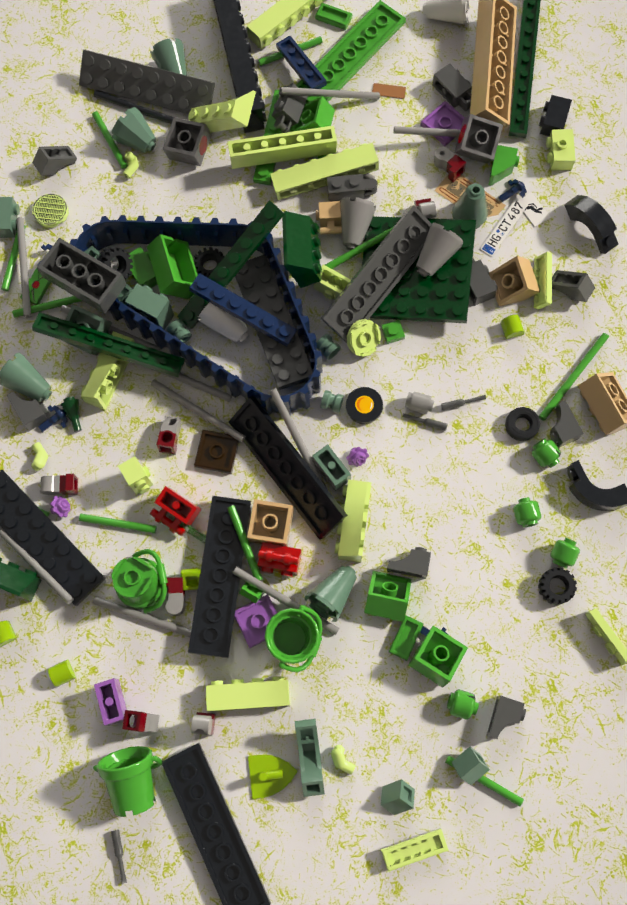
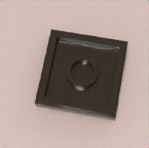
M202 430L194 467L232 474L239 441L228 434Z

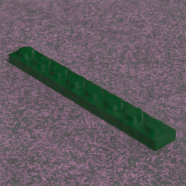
M269 200L208 278L226 288L285 213ZM194 294L177 317L190 329H193L199 322L198 316L209 302Z
M39 312L32 326V330L177 378H179L185 362L184 358Z

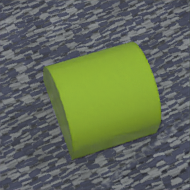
M510 315L501 320L500 324L506 339L524 335L525 332L519 315Z
M201 568L181 570L183 591L198 590Z
M7 620L0 622V647L17 639L10 621Z
M68 659L48 668L49 677L55 687H59L76 678Z

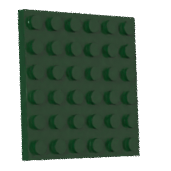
M373 216L365 236V242L395 226L401 217ZM427 218L431 224H440L444 226V230L448 232L451 230L463 240L462 247L432 276L423 277L417 272L418 256L370 318L467 323L476 220ZM381 242L363 252L362 266Z

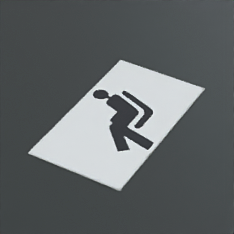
M532 192L520 198V200L528 204L524 213L535 227L551 218Z

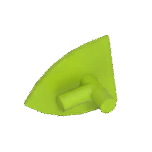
M248 756L252 799L272 796L283 790L298 771L290 763L276 756Z

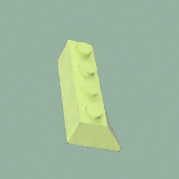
M253 90L239 98L191 108L188 120L206 124L210 133L247 127L256 92Z
M113 331L111 334L113 336L135 342L134 339L119 334L117 332ZM100 353L95 369L93 368L89 374L87 385H84L81 390V398L85 403L106 410L129 362Z
M348 479V485L343 486L342 496L346 497L345 504H341V507L348 516L342 523L338 524L337 534L341 535L340 542H336L335 554H338V560L362 561L371 482Z

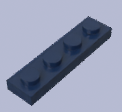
M291 36L276 43L278 51L309 89H321L327 85L326 79Z

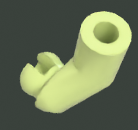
M127 152L124 157L127 160L128 167L124 170L123 175L130 179L138 169L139 164L136 155L132 152Z
M37 442L32 445L36 456L31 467L35 471L44 468L48 460V454L41 443Z
M334 746V749L331 751L334 766L352 775L356 765L345 760L343 754L345 749L343 746Z

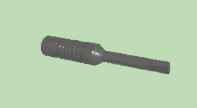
M486 395L441 403V408L444 411L461 407L466 403L484 400Z
M403 413V417L422 422L426 426L444 431L447 429V423L429 418L422 419Z
M118 829L111 831L114 853L119 862L121 882L124 884L127 883L122 860L123 848Z

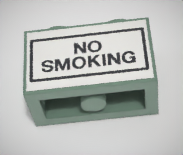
M328 444L312 455L315 466L335 491L348 483V479L351 480V473Z

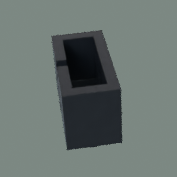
M551 95L550 101H546L543 112H546V114L541 116L539 126L542 127L540 134L550 136L551 130L564 129L572 102L571 99Z

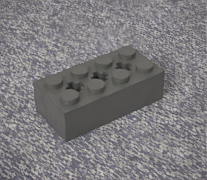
M61 238L55 242L37 266L43 278L104 314L127 285L121 273Z

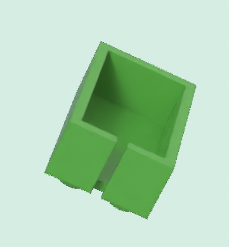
M160 234L147 246L160 293L189 299L194 295V293L189 291V288L198 276L189 244L186 241L173 240L172 237Z

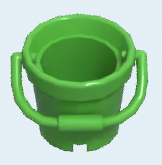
M150 549L140 550L134 553L132 558L120 560L114 567L112 572L113 587L118 598L126 606L134 609H143V612L146 614L158 609L163 604L166 598V584H168L164 564L155 551ZM144 554H150L154 557L156 562L146 558L138 557Z
M300 605L299 609L289 608L281 610L270 619L266 626L265 641L270 653L280 661V668L298 673L305 670L311 664L313 658H316L322 641V621L318 613L304 605ZM307 659V661H306L302 666H299V667H292V666H289V665L285 664V663L295 664V663L303 662V661H305V660Z
M136 746L120 749L103 757L93 767L105 782L116 816L126 817L125 811L131 810L133 815H138L153 807V801L156 802L151 769L160 767L163 762L158 756H153L152 750L148 747Z

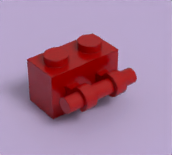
M165 486L154 502L162 507V509L158 511L153 508L150 515L159 524L163 523L172 533L176 532L182 536L186 530L180 526L181 523L192 525L202 509L173 489ZM168 512L176 517L174 521L166 517Z
M262 542L261 550L258 553V567L264 573L273 574V571L281 572V576L292 578L293 575H298L302 550Z

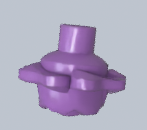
M354 447L350 450V454L346 459L349 465L358 467L365 464L369 454L367 449Z
M54 496L53 501L50 503L51 513L57 514L59 518L67 517L70 511L68 500L62 496Z

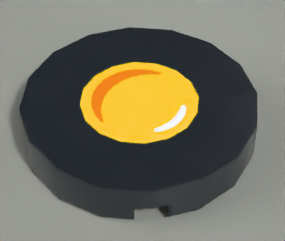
M369 387L354 389L346 400L347 414L354 422L359 424L372 423L380 417L383 411L381 395Z

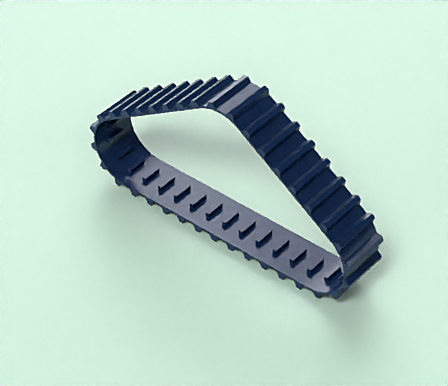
M120 215L118 220H109L107 216H102L98 223L91 226L84 224L82 226L83 232L79 235L78 239H71L70 244L83 252L91 246L100 251L114 244H150L161 234L172 237L173 240L186 241L189 246L233 247L253 221L246 225L238 224L236 218H231L229 223H219L218 218H212L210 223L200 222L199 217H194L192 222H182L181 217H175L174 221L170 222L164 221L162 216H157L155 221H145L144 216H138L137 220H127L125 215ZM269 233L256 250L263 253L269 259L271 270H275L277 285L282 287L283 300L289 304L291 319L296 321L298 336H302L304 351L309 353L311 358L310 366L314 369L313 374H309L308 382L294 393L280 396L291 416L292 411L300 407L308 409L313 394L320 393L322 353L317 350L315 333H310L308 316H303L302 301L296 298L294 282L289 281L288 270L282 265L280 248H274L273 236ZM116 298L109 308L115 320L118 321L123 318L130 330L138 328L144 339L147 340L152 337L160 349L168 347L172 355L182 356L187 367L191 369L197 366L201 376L204 378L211 375L214 377L215 383L219 388L225 385L228 386L233 397L236 398L242 395L245 397V401L249 397H255L269 416L272 412L280 413L271 395L264 394L256 390L254 386L248 385L239 379L237 375L234 376L225 370L223 366H219L211 361L206 355L200 354L192 346H188L180 341L175 335L169 334L161 326H157L149 321L147 317H143L135 312L132 307L126 306Z

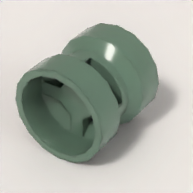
M177 319L167 326L168 333L173 336L175 335L183 343H186L192 337L191 332L185 328V324L181 319Z
M329 334L323 335L317 341V349L324 352V357L327 360L332 359L341 349L338 343L332 341V337Z
M325 390L320 408H331L333 412L339 413L344 395H334L331 391Z

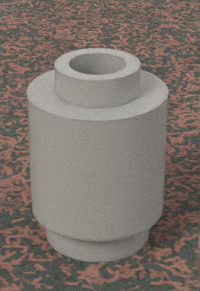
M409 392L405 407L412 411L427 414L428 411H432L434 401L431 400L432 396L418 392Z

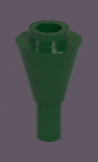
M74 397L63 399L64 402L60 405L72 422L74 432L81 431L79 399Z

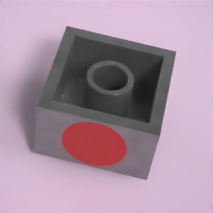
M469 114L463 119L454 153L486 164L493 161L503 125Z
M174 117L163 146V151L170 160L201 166L211 133L206 124Z

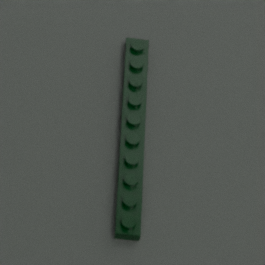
M523 0L508 136L522 138L527 136L541 0Z

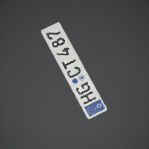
M516 198L480 250L493 256L528 204Z

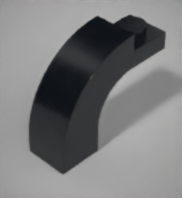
M577 195L564 204L570 220L582 222L591 231L601 254H606L619 244L614 233L617 230L614 221L597 201L588 196Z
M579 460L572 462L567 467L568 476L571 481H574L569 489L582 504L600 511H613L627 506V487L625 483L611 489H602L589 481Z

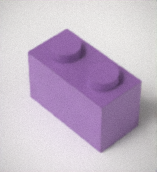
M113 678L94 684L104 726L122 722L127 708L119 679Z

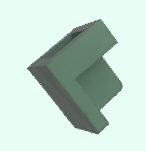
M472 747L467 748L452 761L460 778L470 785L490 770L481 754Z
M402 779L382 787L381 806L393 815L414 809L415 789Z

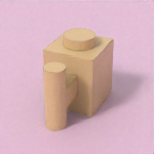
M340 201L319 202V210H316V221H320L321 235L342 233Z

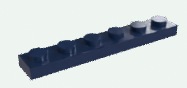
M200 273L189 288V291L286 347H288L297 332L296 328Z

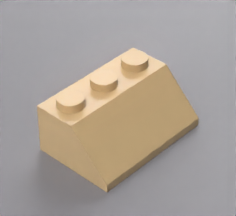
M613 372L595 374L578 385L581 390V396L588 402L589 410L597 418L602 432L609 435L627 428V396Z

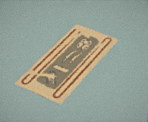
M447 175L434 191L455 204L467 187L474 183L462 175L452 182L448 179ZM485 191L488 209L487 217L499 215L506 205Z

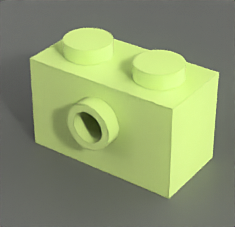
M573 129L551 130L550 136L546 138V148H549L547 163H550V170H572L576 161Z
M322 265L321 281L314 284V289L323 293L326 298L336 300L351 279Z
M135 456L118 466L128 485L136 495L147 492L153 485L149 478L151 473L146 465L143 467Z

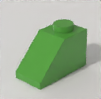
M497 146L488 185L492 186L512 174L514 167H517L520 156H517L518 148Z

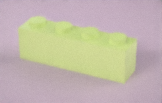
M284 676L272 677V681L265 682L264 678H252L250 683H244V679L231 680V684H223V681H211V685L206 686L207 711L290 706L289 680H284Z

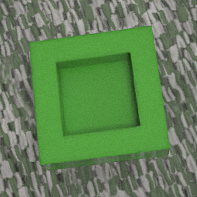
M400 320L382 325L381 328L387 344L405 339Z
M248 582L241 587L239 594L254 603H257L265 594Z

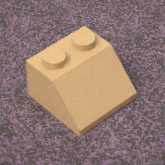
M516 256L489 272L491 280H494L497 284L498 289L495 297L498 306L525 301L540 292L529 259Z

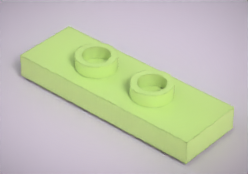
M550 252L543 253L534 258V275L540 290L539 293L534 295V308L538 310L552 304V253Z
M597 608L587 612L585 615L594 626L592 627L593 631L605 641V647L612 655L614 654L621 665L627 664V649Z
M441 828L381 849L388 872L449 851Z

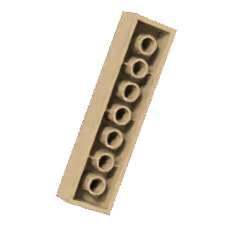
M479 0L470 114L502 124V129L510 125L517 7L508 0Z

